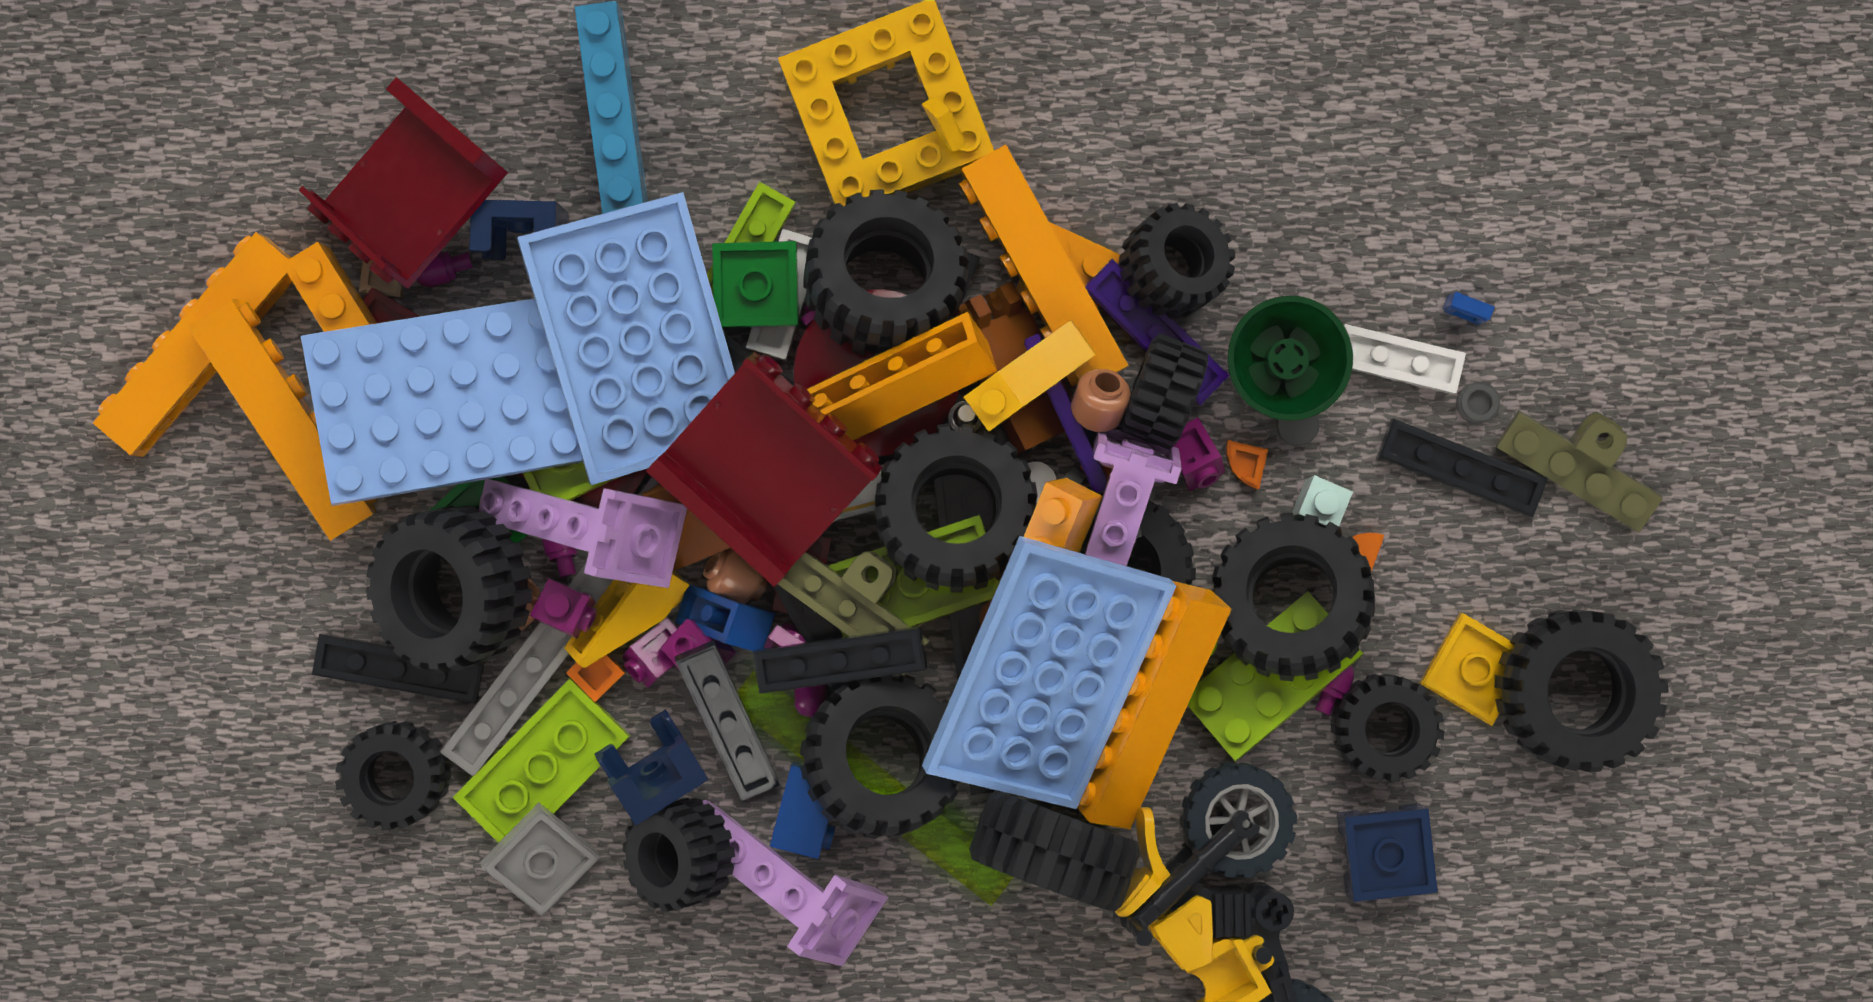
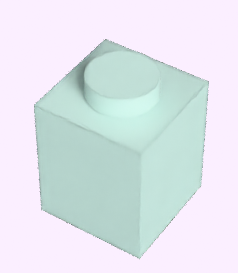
M1314 475L1304 482L1292 511L1294 520L1304 521L1305 514L1318 516L1319 524L1326 526L1327 523L1332 522L1339 526L1353 491Z

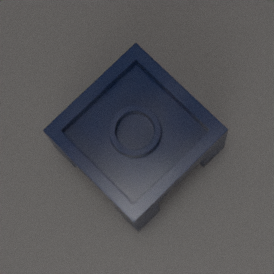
M484 200L470 217L469 250L477 253L482 251V258L484 260L503 261L506 258L507 231L532 233L533 229L534 232L564 225L569 223V213L556 201Z
M666 709L650 719L651 726L664 746L629 768L613 744H609L594 753L597 761L609 778L607 781L635 825L640 824L709 780Z
M1416 803L1399 805V810L1361 813L1358 810L1336 812L1338 831L1344 836L1348 867V874H1344L1345 893L1351 900L1357 902L1438 893L1429 809Z

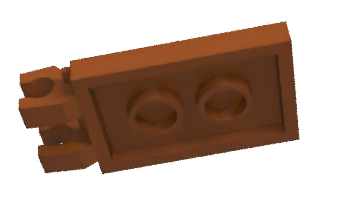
M1012 281L995 289L996 291L985 295L986 301L982 294L967 300L965 304L960 305L957 316L969 312L989 342L997 371L1027 351L1024 345L1025 339L1041 334L1030 312H1027L1025 307L1021 308L1022 298ZM991 374V375H989V376H987V377L981 379V380H980L981 384H982L984 381H986L987 379H989L991 376H993L994 374ZM1062 379L1063 382H1064V384H1065V386H1066V389H1067V391H1068V393H1069V395H1070V397H1071V399H1073V396H1072V394H1071V392H1070V390H1069V388H1068V386H1067L1065 380ZM1047 391L1001 424L1010 443L1018 450L1017 455L1065 432Z

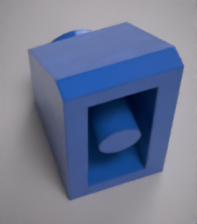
M689 584L675 623L681 625L687 619L693 620L706 636L728 645L754 651L764 649L775 614L752 604H744Z
M793 761L770 847L819 859L821 849L830 851L836 826L828 824L829 820L821 813L824 810L818 800L812 802L807 793L811 789L808 779H802L800 769L802 764Z

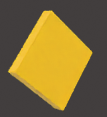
M1460 612L1418 684L1493 726L1500 714L1495 700L1503 699L1502 689L1494 687L1495 675L1503 676L1505 665L1499 664V660L1503 652L1511 653L1515 645L1507 638Z

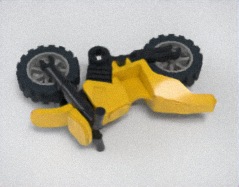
M1229 762L1221 764L1218 768L1212 767L1206 770L1200 780L1196 779L1189 788L1192 790L1188 797H1184L1181 807L1184 808L1183 816H1180V825L1184 829L1185 834L1183 836L1185 842L1181 845L1183 848L1165 865L1160 858L1156 845L1153 812L1149 807L1138 808L1136 829L1144 867L1140 869L1138 867L1135 868L1123 905L1113 913V921L1116 924L1127 928V931L1133 934L1136 942L1141 946L1149 945L1154 937L1180 969L1185 970L1188 974L1197 976L1205 988V996L1197 1002H1334L1317 987L1299 979L1291 980L1289 966L1279 940L1280 931L1290 925L1294 916L1293 904L1286 895L1264 882L1250 883L1243 890L1238 885L1208 887L1199 883L1208 872L1212 874L1214 871L1236 878V876L1244 878L1256 876L1255 873L1260 871L1265 873L1274 867L1272 864L1277 859L1281 861L1288 852L1285 849L1288 843H1293L1296 833L1292 830L1293 824H1297V814L1292 808V804H1294L1292 796L1286 792L1284 784L1278 778L1248 763L1235 764ZM1240 789L1237 807H1234L1223 794ZM1252 791L1263 802L1245 811L1248 793ZM1219 801L1221 806L1217 810V816L1210 817L1214 804ZM1266 810L1267 823L1265 828L1254 823L1253 817ZM1257 833L1262 834L1253 845H1248L1247 838H1252ZM1240 843L1241 850H1233Z

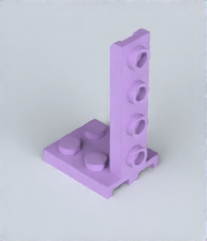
M1113 429L1108 432H1096L1094 438L1093 459L1098 460L1100 464L1112 468L1084 554L1127 566L1154 482L1164 483L1166 481L1177 484L1182 467L1179 448L1172 447L1168 450L1123 433L1120 430Z
M486 479L478 511H486L497 519L496 525L504 524L508 529L589 552L584 570L585 574L669 588L687 508L677 502L606 488L603 489L600 506L596 508L512 484Z
M703 800V805L709 803L715 808V815L721 814L725 820L723 825L725 830H730L732 839H729L730 846L735 851V857L731 858V863L734 865L732 875L799 928L787 947L801 957L843 966L888 899V896L876 887L838 875H834L825 890H823L710 801Z

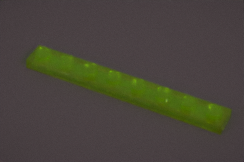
M754 669L738 690L751 720L804 761V756L800 755L801 742L806 738L807 732L805 728L811 718L798 713L794 706V699L783 690L759 694L756 670ZM847 741L846 758L849 768L864 787L882 795L899 793L908 788ZM942 813L922 827L901 835L902 838L990 906L994 904L1014 878L972 860L969 848L973 837Z

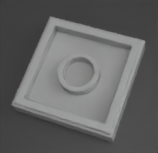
M538 802L483 858L480 864L482 869L543 917L599 860L600 855L595 848Z

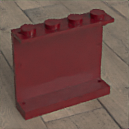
M396 77L386 90L400 101L405 108L325 200L304 186L298 191L311 202L307 209L324 224L331 221L327 226L329 231L346 244L350 240L352 241L347 247L350 251L367 264L370 260L373 261L369 266L372 272L388 284L395 279L409 289L509 172Z
M754 352L745 359L743 365L668 449L651 464L646 472L775 587L797 560L861 491L878 476L883 467L877 463L879 461L878 455L869 446L862 442L857 445L845 434L847 428L836 416L831 413H827L825 416L813 405L815 399L809 391L799 384L791 385L780 375L783 370L776 361L768 355L765 356L763 354L760 356Z

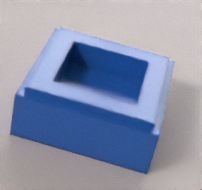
M1454 292L1447 296L1442 309L1445 313L1479 325L1491 319L1495 306Z

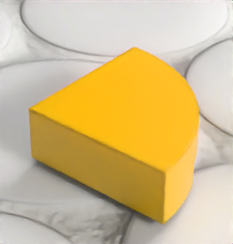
M935 97L922 103L930 121L948 148L954 152L963 147L965 139L952 111Z

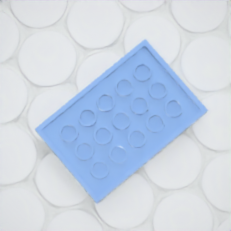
M683 192L517 237L590 485L648 469L735 374Z
M535 298L301 336L332 506L583 462Z
M1019 536L923 761L922 767L926 774L1077 809L1175 591V583L1166 577Z

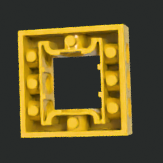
M924 0L778 58L834 204L841 203L845 206L847 197L856 193H861L862 197H868L870 190L883 189L884 194L894 195L895 190L904 191L909 194L962 173V168L994 151L935 0ZM912 56L919 84H923L928 99L932 97L938 98L952 111L965 139V145L952 152L938 132L933 131L862 159L834 86L847 81L849 85L857 82L856 78L885 66L887 70L894 68L895 62Z

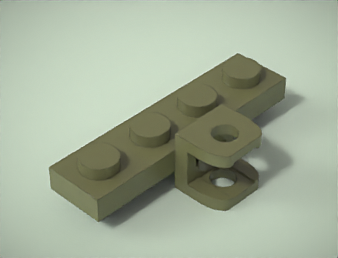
M1518 410L1496 443V447L1639 533L1663 499L1661 494L1613 466L1626 447L1627 434L1619 424L1599 412L1589 414L1579 425L1570 441ZM1601 433H1608L1604 440H1596Z
M806 551L778 583L779 586L848 636L911 627L879 604L893 586L897 577V568L875 552H865L859 555L844 575L841 576ZM871 566H874L879 573L875 582L871 581L867 576V571ZM923 636L924 648L930 641L925 636Z

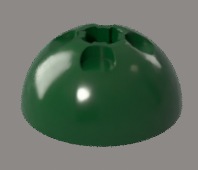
M1279 296L1256 305L1239 321L1228 346V371L1237 393L1257 412L1278 420H1302L1325 411L1342 395L1349 382L1353 367L1352 344L1343 323L1323 304L1301 296ZM1273 363H1277L1278 367L1281 370H1283L1282 373H1280L1281 371L1276 367L1275 364L1273 365Z

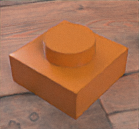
M609 654L586 668H583L576 662L566 672L594 702H597L627 673Z

